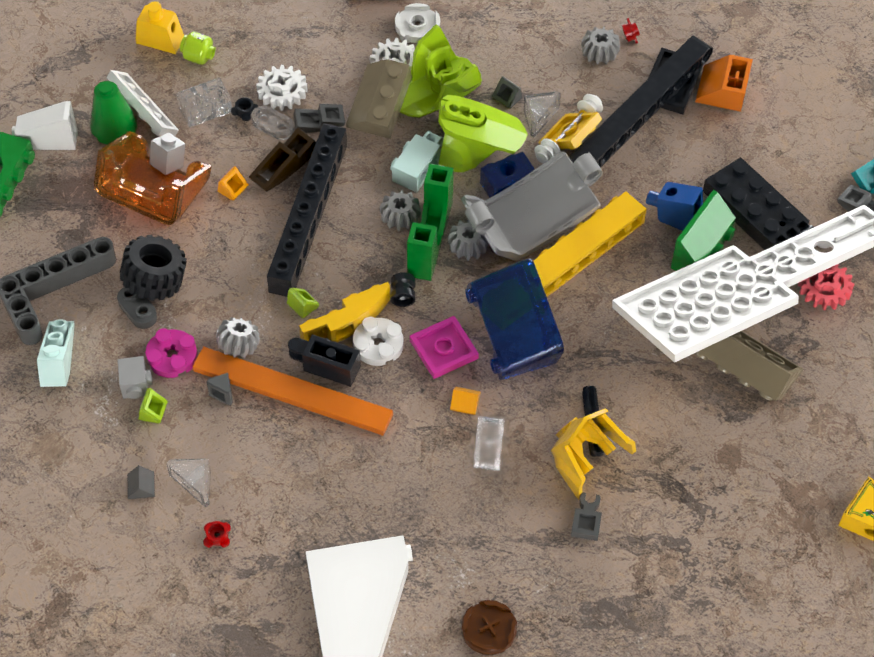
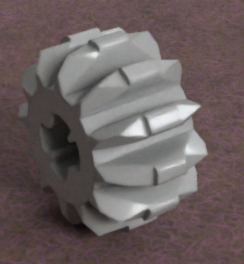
M594 27L592 31L587 30L581 42L583 56L588 58V62L596 61L597 65L599 62H604L607 65L609 60L614 61L620 51L619 35L614 34L613 29L607 31L605 27L602 29Z
M401 190L399 194H396L392 191L390 196H384L383 203L380 205L381 220L383 223H387L389 229L396 227L399 232L401 227H405L409 230L412 223H417L421 215L418 198H413L412 192L404 194L403 190Z
M459 220L457 226H452L448 235L451 253H456L458 259L463 256L466 257L467 261L472 256L478 259L480 254H485L487 251L488 241L484 235L474 230L469 220L467 223Z
M233 317L230 320H223L216 333L218 349L224 350L225 355L232 354L234 358L236 355H240L243 358L247 354L253 355L260 341L258 326L252 325L250 320H242V317L239 320Z

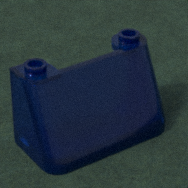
M531 258L519 261L468 283L465 295L469 304L473 303L475 307H479L494 349L493 359H490L491 369L494 374H498L499 380L550 366L559 361L564 353L563 341L536 266Z

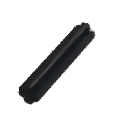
M595 386L583 387L585 416L599 411L597 389ZM588 442L589 452L592 457L603 456L604 451L598 444Z

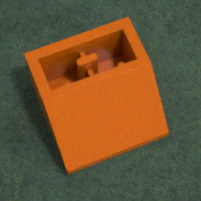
M727 55L705 64L695 102L741 112L753 59Z

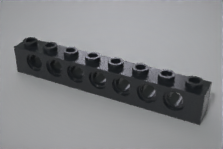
M323 124L267 274L269 293L288 297V290L297 287L347 148L346 128Z

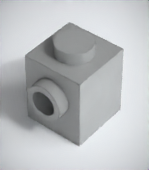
M169 132L151 140L149 164L165 175L182 168L184 164L185 143Z
M144 357L117 359L119 385L123 399H138L145 396L148 385H153L151 369H146Z

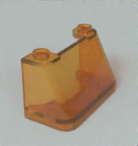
M131 131L98 150L94 187L97 193L108 200L165 225H172L182 217L210 178L212 166L200 161L192 162L188 166L186 173L176 170L167 175L163 174L149 164L150 157L148 156L149 146L144 137Z

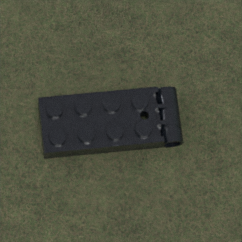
M741 157L704 181L703 192L709 196L713 190L717 191L735 216V223L764 250L814 228L813 225L809 224V219Z

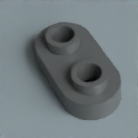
M125 287L118 292L117 300L120 308L136 327L147 329L156 323V309L147 298H138L137 294H131L129 288Z

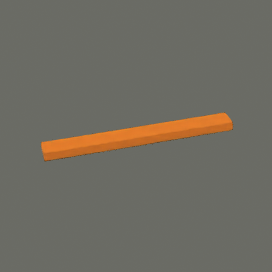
M204 346L193 365L194 372L209 377L228 373L229 381L232 385L384 436L393 417V410L236 357L234 358L228 354L225 355L222 352Z

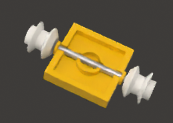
M586 94L583 100L577 103L579 113L565 114L538 142L540 145H537L534 149L535 156L539 162L544 164L560 153V149L574 150L582 144L583 139L596 129V126L602 120L599 113L603 111L602 101L598 96Z

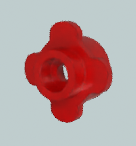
M626 18L628 23L621 25L627 42L634 40L637 44L636 36L640 35L635 22L631 24L629 18Z
M220 521L207 523L204 526L206 538L203 540L204 546L207 548L212 546L225 548L229 546L228 532L231 530L230 524Z

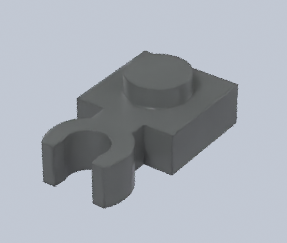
M582 492L579 501L581 509L575 508L571 537L598 541L602 512H597L596 510L599 508L601 498L600 495L596 494L595 502L588 503L585 500L586 493Z

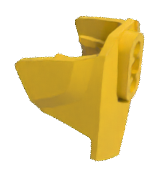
M606 408L579 419L577 417L572 419L555 434L559 439L550 450L554 456L557 470L578 500H580L582 486L586 479L584 475L593 469V466L584 457L583 442L588 441L598 444L604 453L609 455L616 449L607 438L609 437L633 455L636 452L635 441L625 435L605 414L608 412Z

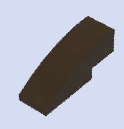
M297 128L284 144L279 141L250 174L249 179L266 192L288 179L311 158L316 141Z

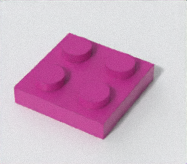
M455 316L410 335L412 346L433 379L479 359L478 351Z

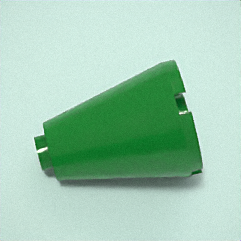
M103 81L94 88L90 130L100 143L106 145L121 144L127 137L131 138L136 133L138 127L137 119L118 86L114 82Z

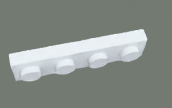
M110 71L106 78L118 86L129 106L133 107L139 113L138 116L151 126V131L159 137L168 132L174 136L177 134L179 129L128 73Z

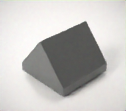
M502 76L491 97L506 107L512 108L522 99V91L519 86Z
M228 373L209 378L207 380L209 396L231 406L233 400Z
M138 465L127 474L128 499L155 497L154 471Z

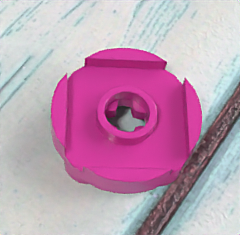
M166 328L156 332L155 336L148 342L145 352L152 371L165 378L179 377V373L189 372L198 357L195 340L192 335L181 330H168ZM176 350L178 354L168 357L167 351Z

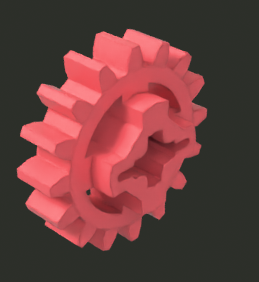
M839 264L799 282L798 286L801 287L799 293L800 295L806 294L805 302L812 300L814 308L820 304L823 310H826L829 305L833 310H836L838 304L844 306L846 300H850L854 283L851 282L853 276L846 275L847 268L840 269L838 268Z

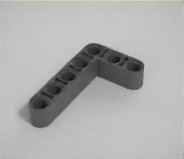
M107 237L93 239L0 278V298L20 340L24 344H37L43 336L38 317L30 301L114 266L117 258L111 239Z

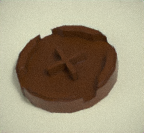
M494 600L480 601L479 604L468 608L463 616L462 635L464 641L472 650L480 654L495 655L502 653L512 645L516 638V618H514L507 605Z

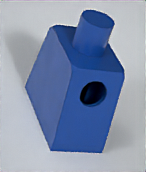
M667 182L660 193L652 190L649 191L646 204L657 207L658 220L683 231L703 204V188Z

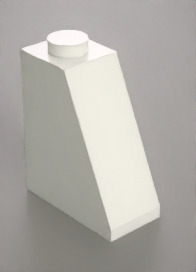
M64 101L17 116L16 126H12V135L30 140L33 150H76L78 129L71 101Z

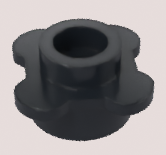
M247 97L238 99L235 102V107L231 108V114L239 116L243 121L251 120V116L259 111V106Z

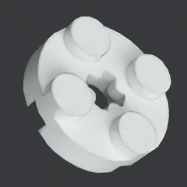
M409 4L405 6V10L401 11L400 14L398 12L395 17V29L402 42L407 40V43H418L433 26H440L439 14L436 10L435 12L430 10V6L426 4ZM416 21H419L421 25L414 24Z
M366 317L353 334V348L360 350V360L366 364L373 366L386 365L387 361L396 360L403 351L404 338L401 326L389 319ZM375 338H381L385 341L384 343L380 342L379 345H374Z

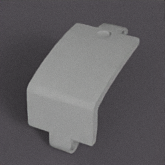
M562 151L513 185L487 200L476 196L464 195L461 201L466 207L465 215L474 230L484 235L493 251L497 255L518 261L563 235L601 206L590 186L602 176L603 171L590 152L581 155L572 163L568 155Z

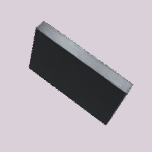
M661 47V50L658 54V57L654 63V66L651 70L649 77L658 68H660L675 53V51ZM704 65L669 100H664V105L661 108L684 115Z

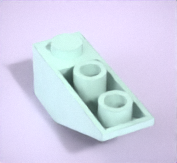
M63 319L49 321L37 358L40 387L67 386L71 368L74 321Z

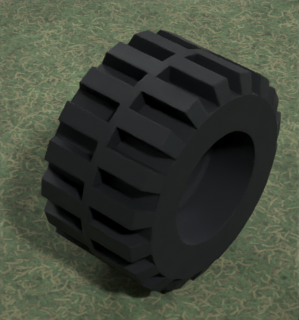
M153 235L139 236L136 240L132 239L124 249L120 268V280L123 281V286L129 288L131 294H137L138 298L141 299L149 298L150 301H154V299L160 301L165 300V297L171 298L181 287L187 263L183 250H180L178 244H173V241L169 238L164 239L163 236L159 235L157 237H153Z

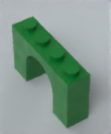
M0 132V167L2 168L0 173V217L7 201L12 199L15 187L23 180L25 170L28 165L33 163L35 158V152L30 140Z
M429 163L424 181V204L421 223H412L407 240V273L414 275L417 279L431 281L453 204L454 168Z

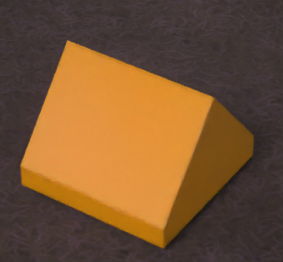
M233 166L218 182L217 192L231 200H235L249 184L236 166Z
M455 387L453 389L450 410L476 415L481 391Z

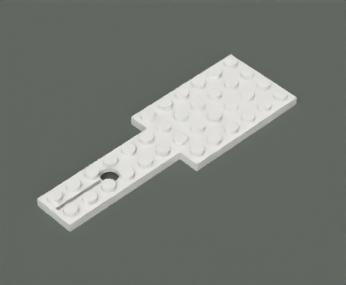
M862 205L751 257H748L736 246L732 245L612 300V308L673 362H677L798 304L799 296L788 287L873 248L874 211ZM814 247H832L833 250L827 253H822L816 251Z

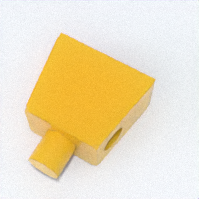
M156 1L145 5L136 22V44L176 54L184 37L176 13L163 9L161 4Z

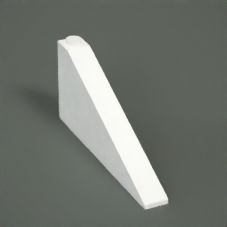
M404 536L306 551L322 657H382L407 578L408 561H413L411 546L405 545Z

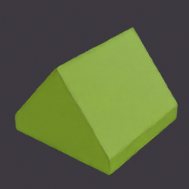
M290 288L288 290L287 304L302 319L319 307V303L305 289Z
M147 388L139 410L138 420L161 423L168 400L151 388Z

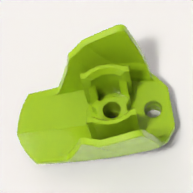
M439 25L433 26L417 43L413 53L412 78L400 113L421 118L439 110L440 101L446 95L464 97L481 85V73L476 64H472L467 58L455 55Z
M446 95L440 101L438 122L445 133L438 165L452 167L454 172H466L476 168L497 150L515 154L528 136L525 127L517 117L494 107L455 95Z

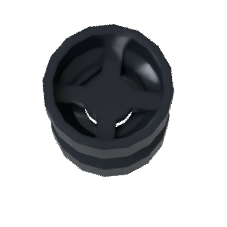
M401 272L391 277V288L393 289L391 292L392 304L399 307H408L415 303L414 288L416 287V278L414 275Z

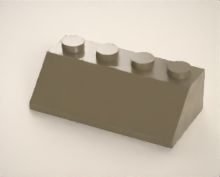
M743 331L695 353V355L704 360L710 359L715 362L716 368L727 374L730 372L737 376V381L747 387L753 386L760 391V396L769 401H777L783 398L804 370Z

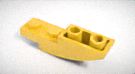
M388 282L381 285L377 284L360 293L350 294L342 299V309L332 310L327 315L316 319H309L299 325L300 338L309 341L313 334L338 343L352 336L356 328L362 324L366 317L376 318L390 301V284Z

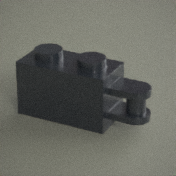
M313 334L309 341L295 337L288 342L290 358L302 362L305 372L349 387L352 386L361 367L360 350Z

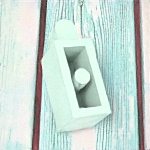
M427 131L423 137L415 134L411 141L406 142L399 158L396 157L391 164L392 181L417 193L424 184L429 163L435 165L439 163L443 137L431 131Z

